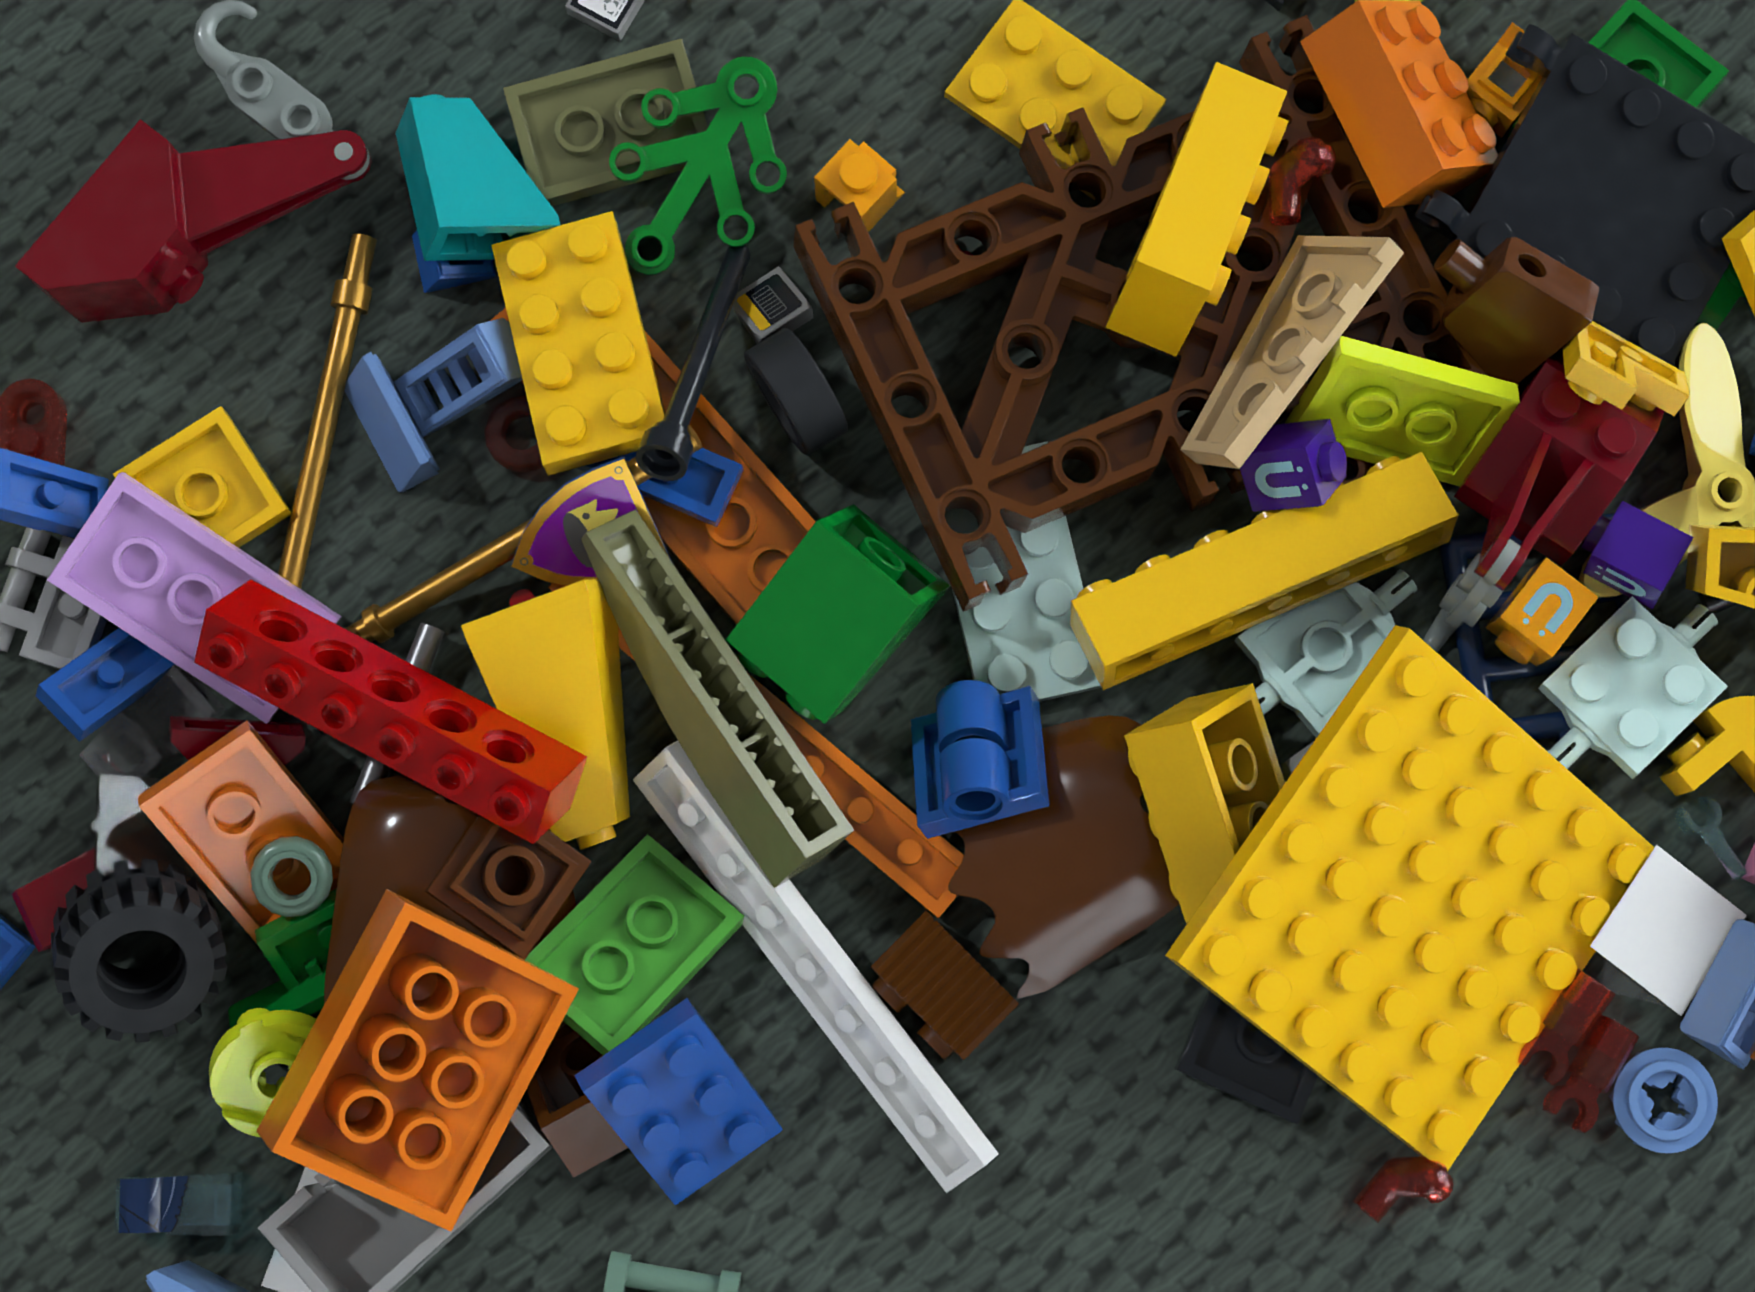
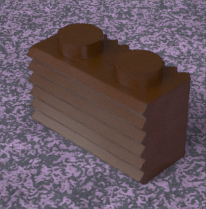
M927 911L871 966V969L879 976L871 987L897 1013L908 1005L925 1022L917 1033L944 1060L953 1051L961 1060H965L1019 1005Z

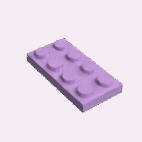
M125 472L119 473L47 579V581L266 724L271 721L279 709L278 707L194 663L206 609L251 579L335 624L341 618L339 614Z

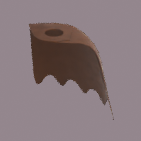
M1113 715L1088 717L1042 728L1049 806L955 831V833L963 838L965 854L962 863L949 882L948 889L951 893L959 896L977 898L992 908L995 914V924L981 945L980 954L988 958H1020L1028 962L1029 973L1026 981L1018 990L1017 999L1042 993L1055 987L1082 968L1143 931L1179 905V901L1174 897L1170 888L1169 871L1159 840L1154 836L1150 828L1149 813L1145 812L1140 804V797L1143 792L1138 777L1133 773L1129 764V749L1124 735L1142 724L1128 717Z
M403 774L371 781L359 791L350 811L341 853L325 972L324 1004L386 889L507 950L425 892L478 814L459 804L446 802L444 796ZM506 857L496 868L495 880L501 891L514 896L525 887L527 871L518 859ZM573 890L533 949L576 907Z

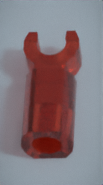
M1578 968L1573 982L1563 989L1542 1023L1546 1026L1538 1037L1524 1045L1518 1062L1525 1066L1535 1052L1546 1050L1551 1053L1552 1062L1543 1078L1551 1085L1561 1081L1568 1069V1051L1572 1045L1579 1048L1616 993Z
M1599 1015L1566 1071L1571 1076L1566 1084L1556 1086L1548 1092L1544 1099L1542 1110L1548 1114L1556 1115L1565 1100L1573 1098L1579 1106V1114L1571 1128L1580 1133L1589 1131L1598 1119L1599 1107L1596 1099L1600 1093H1608L1640 1037L1617 1021Z

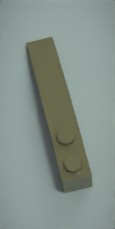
M635 509L586 532L581 540L595 574L599 579L607 603L644 680L701 780L773 887H778L824 859L854 831L853 827L637 510Z

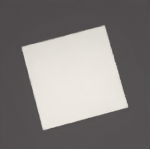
M1656 845L1590 947L1682 1016L1699 990L1733 923L1737 919H1745L1747 915Z

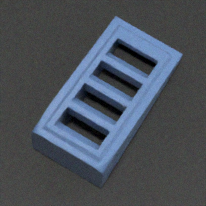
M504 318L477 324L394 381L398 392L423 437L443 428L523 380L509 322ZM469 355L482 380L481 383H479L465 356ZM445 368H448L459 391L461 392L462 395L460 397L457 391L455 390L449 376L447 375ZM428 378L444 406L441 410L436 406L424 383Z

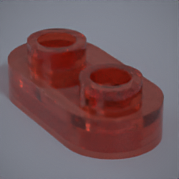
M23 379L14 382L0 396V448L65 466L67 407L63 398L48 384L37 379ZM36 405H42L45 410L43 419L37 424H28L26 415L29 409Z

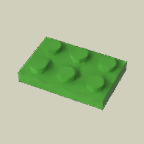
M647 834L528 954L525 960L579 988L563 1021L598 1052L605 1055L647 1026L742 926L744 915Z

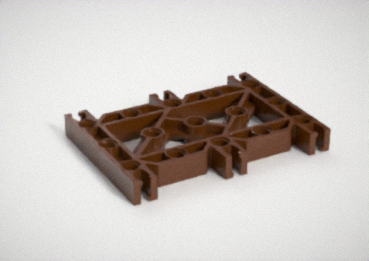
M1307 15L1288 22L1283 27L1285 34L1279 43L1282 53L1289 52L1297 71L1294 75L1288 76L1283 72L1269 48L1272 40L1267 31L1251 37L1239 61L1245 74L1287 91L1278 115L1289 120L1286 130L1274 156L1264 153L1259 164L1270 169L1267 180L1256 204L1252 205L1245 202L1241 211V215L1251 218V221L1237 253L1247 252L1253 254L1261 262L1263 270L1258 272L1248 271L1240 265L1236 255L1226 251L1221 265L1232 269L1223 294L1216 306L1208 302L1204 303L1176 357L1105 328L1113 307L1126 283L1125 278L1128 271L1096 260L1095 257L1105 231L1154 210L1194 111L1127 138L1116 166L1111 165L1083 107L1067 113L1061 132L1054 135L1059 147L1069 144L1071 148V144H1073L1079 162L1068 169L1059 167L1044 141L1046 137L1052 134L1048 124L1043 123L1026 130L1019 155L1034 186L1023 182L898 233L886 262L880 259L854 201L831 212L835 223V233L838 239L845 237L852 256L844 259L837 265H831L819 247L820 242L817 238L816 227L812 219L795 225L793 247L963 612L980 605L984 595L991 592L987 580L975 584L965 555L971 554L979 547H985L989 551L1003 576L1002 581L995 584L999 595L1021 587L1028 572L1007 527L1027 533L1145 482L1157 467L1162 453L1191 512L1215 501L1214 496L1219 491L1215 480L1208 482L1202 464H1196L1180 450L1190 432L1180 425L1177 412L1189 410L1200 415L1287 256V250L1306 198L1325 236L1390 237L1404 252L1341 336L1425 358V354L1428 352H1435L1443 364L1486 375V372L1445 328L1442 315L1448 295L1403 206L1382 207L1300 41L1315 31ZM1304 98L1311 101L1316 106L1318 113L1309 114L1303 112L1297 107L1294 99ZM1079 189L1088 191L1096 198L1098 205L1091 208L1080 207L1073 202L1069 193ZM1348 206H1360L1370 214L1372 223L1364 224L1356 221L1351 216ZM961 237H974L981 241L986 251L981 255H966L958 249L955 241ZM1024 266L961 431L907 314ZM849 284H859L868 289L872 298L866 303L853 304L846 301L839 293V290ZM1408 314L1421 319L1426 326L1427 335H1417L1411 332L1405 325L1403 316ZM1072 319L1105 331L1108 337L1121 347L1131 349L1147 347L1179 360L1168 392L1022 454ZM1016 347L1028 348L1037 356L1039 365L1030 369L1020 368L1013 364L1009 358L1008 351ZM1324 359L1321 361V363H1320V364L1318 365V367L1315 369V371H1314L1315 373L1317 372V370H1318L1319 367L1321 366V364H1322V362L1324 361ZM1305 383L1274 424L1287 420L1294 407L1299 404L1300 397L1309 384ZM903 395L913 396L920 400L924 406L925 413L916 418L903 417L895 411L892 401ZM1069 459L1083 461L1091 469L1092 480L1086 483L1073 482L1063 472L1062 462ZM1224 467L1231 479L1227 484L1231 494L1246 489L1240 469ZM951 509H966L977 519L978 529L968 534L957 533L947 524L945 514Z

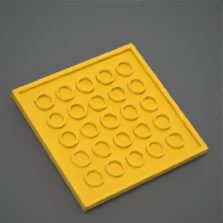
M1395 625L1165 956L1423 1159L1447 1173L1596 952L1590 945L1655 847L1410 628Z

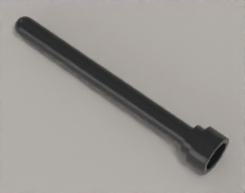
M746 245L727 248L663 421L657 422L653 427L648 428L641 439L635 456L636 462L643 472L653 478L663 481H674L682 478L687 471L694 449L687 429L750 260V250Z

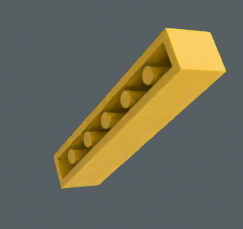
M1422 452L1403 460L1398 456L1389 457L1371 467L1365 476L1346 484L1342 482L1323 506L1263 511L1252 520L1250 525L1228 533L1227 530L1212 532L1201 538L1194 545L1193 549L1170 558L1166 554L1153 557L1141 564L1135 571V574L1113 583L1109 579H1104L1088 585L1079 592L1076 599L1071 600L1070 626L1103 690H1106L1448 543L1451 539L1458 513Z

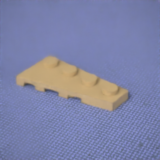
M1298 235L1180 450L1196 464L1240 469L1404 254L1390 237Z

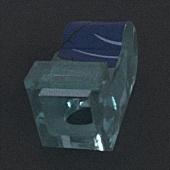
M244 1171L117 1178L115 1232H166V1235L201 1234V1236L231 1235L241 1232L243 1225Z

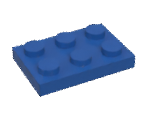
M688 998L574 1075L583 1093L674 1205H677L783 1130L772 1111Z

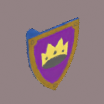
M625 456L594 467L571 479L543 502L522 533L511 567L543 581L566 586L581 580L598 579L581 538L586 532L635 509L670 560L671 558Z

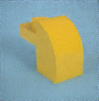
M1755 696L1729 698L1707 707L1693 720L1706 736L1705 739L1699 732H1696L1667 755L1674 765L1659 777L1675 796L1694 791L1728 762L1755 793Z

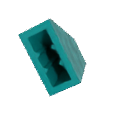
M437 94L409 98L395 134L424 261L495 260L492 244L560 226L557 212L471 98H446Z

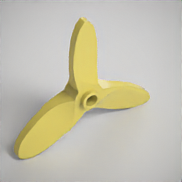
M1700 323L1693 327L1681 349L1679 358V369L1685 372L1689 391L1688 399L1679 410L1688 477L1684 481L1681 491L1668 495L1640 509L1688 535L1689 525L1755 527V479L1745 466L1741 406L1734 370L1729 353L1720 335L1709 324ZM1718 488L1721 490L1722 499L1719 497ZM1687 549L1686 553L1684 554V556H1683L1682 560L1680 561V563H1682L1684 560L1687 559L1688 549ZM1590 554L1582 566L1579 582L1596 594L1598 598L1621 595L1622 593L1583 574L1591 556Z

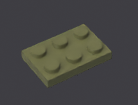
M682 38L503 88L527 174L551 206L681 171L687 163L645 172L639 180L627 183L618 180L613 175L609 166V157L612 150L621 143L631 142L642 147L704 132L708 128L704 112L678 116L675 123L665 129H657L650 126L642 115V100L649 91L656 88H664L674 93L696 87ZM665 98L652 100L648 107L649 114L657 120L668 118L673 110L672 104ZM631 151L621 153L616 161L618 170L625 174L634 173L640 166L639 156Z

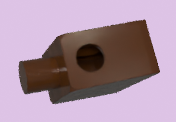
M1518 237L1506 238L1485 258H1482L1462 240L1457 239L1441 253L1434 265V270L1454 285L1449 291L1442 315L1443 324L1490 377L1518 384L1592 323L1599 287L1591 280Z

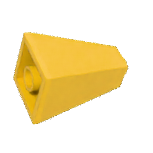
M599 579L581 580L461 625L465 639L496 708L587 756L571 808L550 828L551 832L564 842L576 838L580 850L617 837L613 825L630 818L618 624L607 603Z

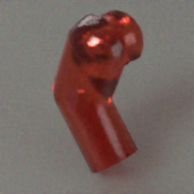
M1318 137L1300 139L1271 166L1269 172L1270 223L1278 226H1290L1301 221V187L1312 177L1320 178L1323 176V173L1328 175L1334 169L1336 153L1332 146L1325 144Z
M1423 1156L1394 1157L1383 1164L1355 1197L1353 1203L1372 1220L1379 1223L1400 1197H1423L1433 1204L1446 1200L1453 1191V1178L1447 1172V1167L1441 1162L1430 1161Z

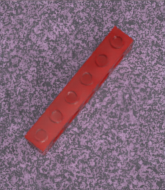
M251 579L206 609L194 663L532 844L544 835L571 808L587 756Z

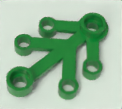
M738 57L729 61L721 68L715 83L674 93L664 88H656L649 91L642 100V115L647 124L657 129L670 127L675 123L678 116L715 109L719 110L704 132L642 147L631 142H625L617 145L610 153L609 166L613 175L618 180L627 183L639 180L645 172L687 163L651 224L637 227L626 240V258L630 266L638 273L654 276L665 272L671 266L675 257V245L672 237L709 176L720 216L717 223L719 239L728 247H741L750 242L754 234V221L743 209L728 149V143L741 122L753 159L749 170V181L752 187L761 194L770 195L778 192L785 184L787 177L786 167L775 155L765 115L776 100L777 81L773 71L763 61L753 57ZM742 77L754 79L758 85L757 94L750 99L739 97L734 90V85L738 79ZM665 98L670 101L673 107L670 116L663 120L653 118L648 112V107L652 100ZM631 151L639 156L640 166L637 171L625 174L618 170L616 161L621 153ZM769 163L778 169L780 178L776 184L764 186L758 182L755 173L760 165ZM740 217L746 222L748 232L742 239L732 240L724 233L723 226L729 218ZM655 238L661 243L662 253L656 260L647 261L639 256L638 246L643 239Z

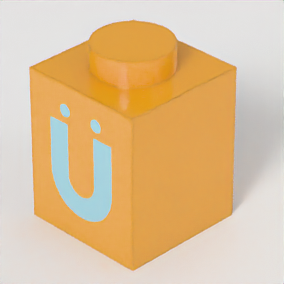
M1546 557L1527 572L1485 628L1497 636L1495 644L1504 654L1518 663L1527 664L1530 661L1537 667L1556 654L1598 599V596Z

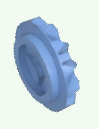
M1653 1048L1637 1052L1632 1059L1617 1070L1614 1089L1609 1095L1616 1115L1615 1123L1623 1129L1633 1141V1144L1658 1153H1678L1695 1146L1708 1134L1717 1114V1092L1709 1072L1693 1056L1673 1048ZM1677 1077L1672 1085L1674 1090L1671 1094V1099L1678 1104V1109L1686 1113L1685 1116L1662 1111L1656 1118H1652L1648 1122L1653 1115L1651 1110L1654 1102L1647 1096L1648 1092L1641 1088L1642 1085L1663 1089L1669 1082L1673 1083Z

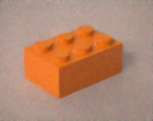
M1357 0L1300 41L1383 208L1421 204L1425 195L1432 196L1436 189L1449 196H1453L1489 173L1498 157L1495 149V133L1487 120L1477 114L1467 94L1469 85L1464 72L1457 63L1449 59L1439 39L1441 34L1440 25L1434 14L1426 6L1422 5L1420 1Z

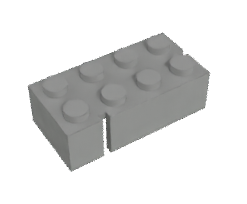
M520 1100L452 1232L321 1173L314 1177L319 1183L303 1186L264 1221L258 1229L312 1292H395L545 1156L553 1146L542 1132L537 1117ZM334 1185L329 1191L325 1188L326 1186Z

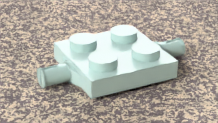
M1400 569L1374 592L1355 582L1252 626L1240 634L1234 641L1257 667L1260 679L1263 682L1255 689L1258 700L1262 702L1260 706L1263 715L1280 702L1281 705L1294 711L1317 738L1395 626L1390 611L1417 591L1415 582L1411 580L1395 594H1391V591L1406 580L1409 575Z
M1632 596L1538 688L1562 711L1570 728L1547 752L1556 759L1568 747H1571V751L1559 761L1568 769L1583 753L1591 748L1609 756L1630 778H1635L1728 687L1699 659L1696 650L1693 648L1707 632L1718 624L1716 616L1711 613L1696 629H1693L1692 626L1709 610L1707 607L1697 604L1695 609L1673 629L1659 622Z

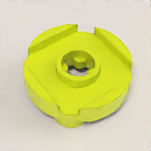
M254 1008L241 1014L237 1020V1025L229 1029L221 1037L210 1059L209 1081L212 1096L215 1102L222 1108V1116L232 1127L245 1134L260 1137L257 1129L285 1077H280L276 1085L266 1083V1072L263 1070L274 1064L288 1065L289 1070L312 1029L316 1018L291 1010L269 1011L265 1008Z

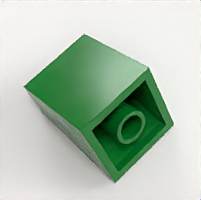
M853 504L815 522L725 640L738 651L737 658L746 669L759 677H769L786 691V700L798 713L806 718L818 719L823 724H826L844 711L951 585Z

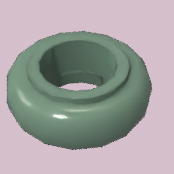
M298 836L281 837L265 845L255 857L250 872L252 890L259 903L271 913L284 917L304 916L318 909L329 896L333 883L332 864L325 851L313 841ZM294 858L307 866L310 871L311 883L306 891L298 895H289L277 888L273 880V871L280 860Z

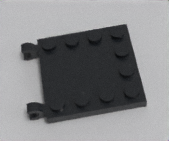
M1529 24L1524 33L1517 32L1505 55L1514 62L1541 75L1542 79L1471 205L1466 211L1457 200L1436 189L1432 196L1425 195L1413 218L1424 226L1449 238L1450 242L1447 247L1453 241L1460 239L1482 258H1485L1506 238H1520L1591 280L1599 287L1593 322L1673 365L1731 262L1721 238L1755 210V143L1572 33L1566 37L1559 47L1550 34L1537 26Z

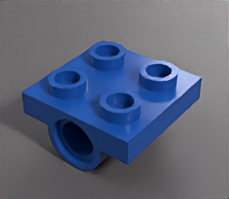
M963 680L954 682L942 688L937 694L935 713L911 719L917 826L927 839L1049 806L1039 698L1031 686L999 694L994 686L983 681Z

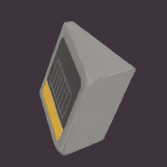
M779 266L739 291L732 306V309L756 344H759L783 328L790 329L793 332L813 319L811 305Z

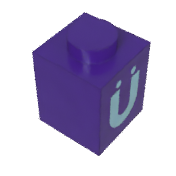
M1330 419L1273 424L1240 468L1252 511L1323 506L1347 477V458L1342 444L1336 441Z
M1622 501L1613 518L1610 520L1601 515L1586 537L1581 548L1590 552L1591 556L1583 574L1596 579L1629 598L1633 596L1639 603L1653 610L1694 537Z

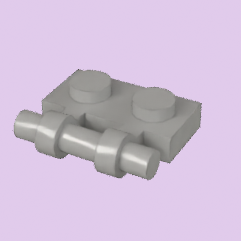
M26 527L19 547H11L5 563L11 569L0 595V651L8 653L16 629L24 631L27 634L19 656L61 669L100 641L107 619L47 580L35 612L32 613L24 610L35 577L48 579L74 540L73 538L63 536L55 559L44 556L51 533L45 530L39 531Z

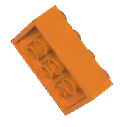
M386 889L261 1121L257 1133L271 1152L452 1232L579 988L458 924Z

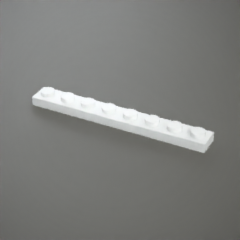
M679 741L665 747L633 781L720 896L744 915L742 925L931 1174L947 1193L985 1167L999 1154L792 882L788 880L776 888L773 887L701 780Z

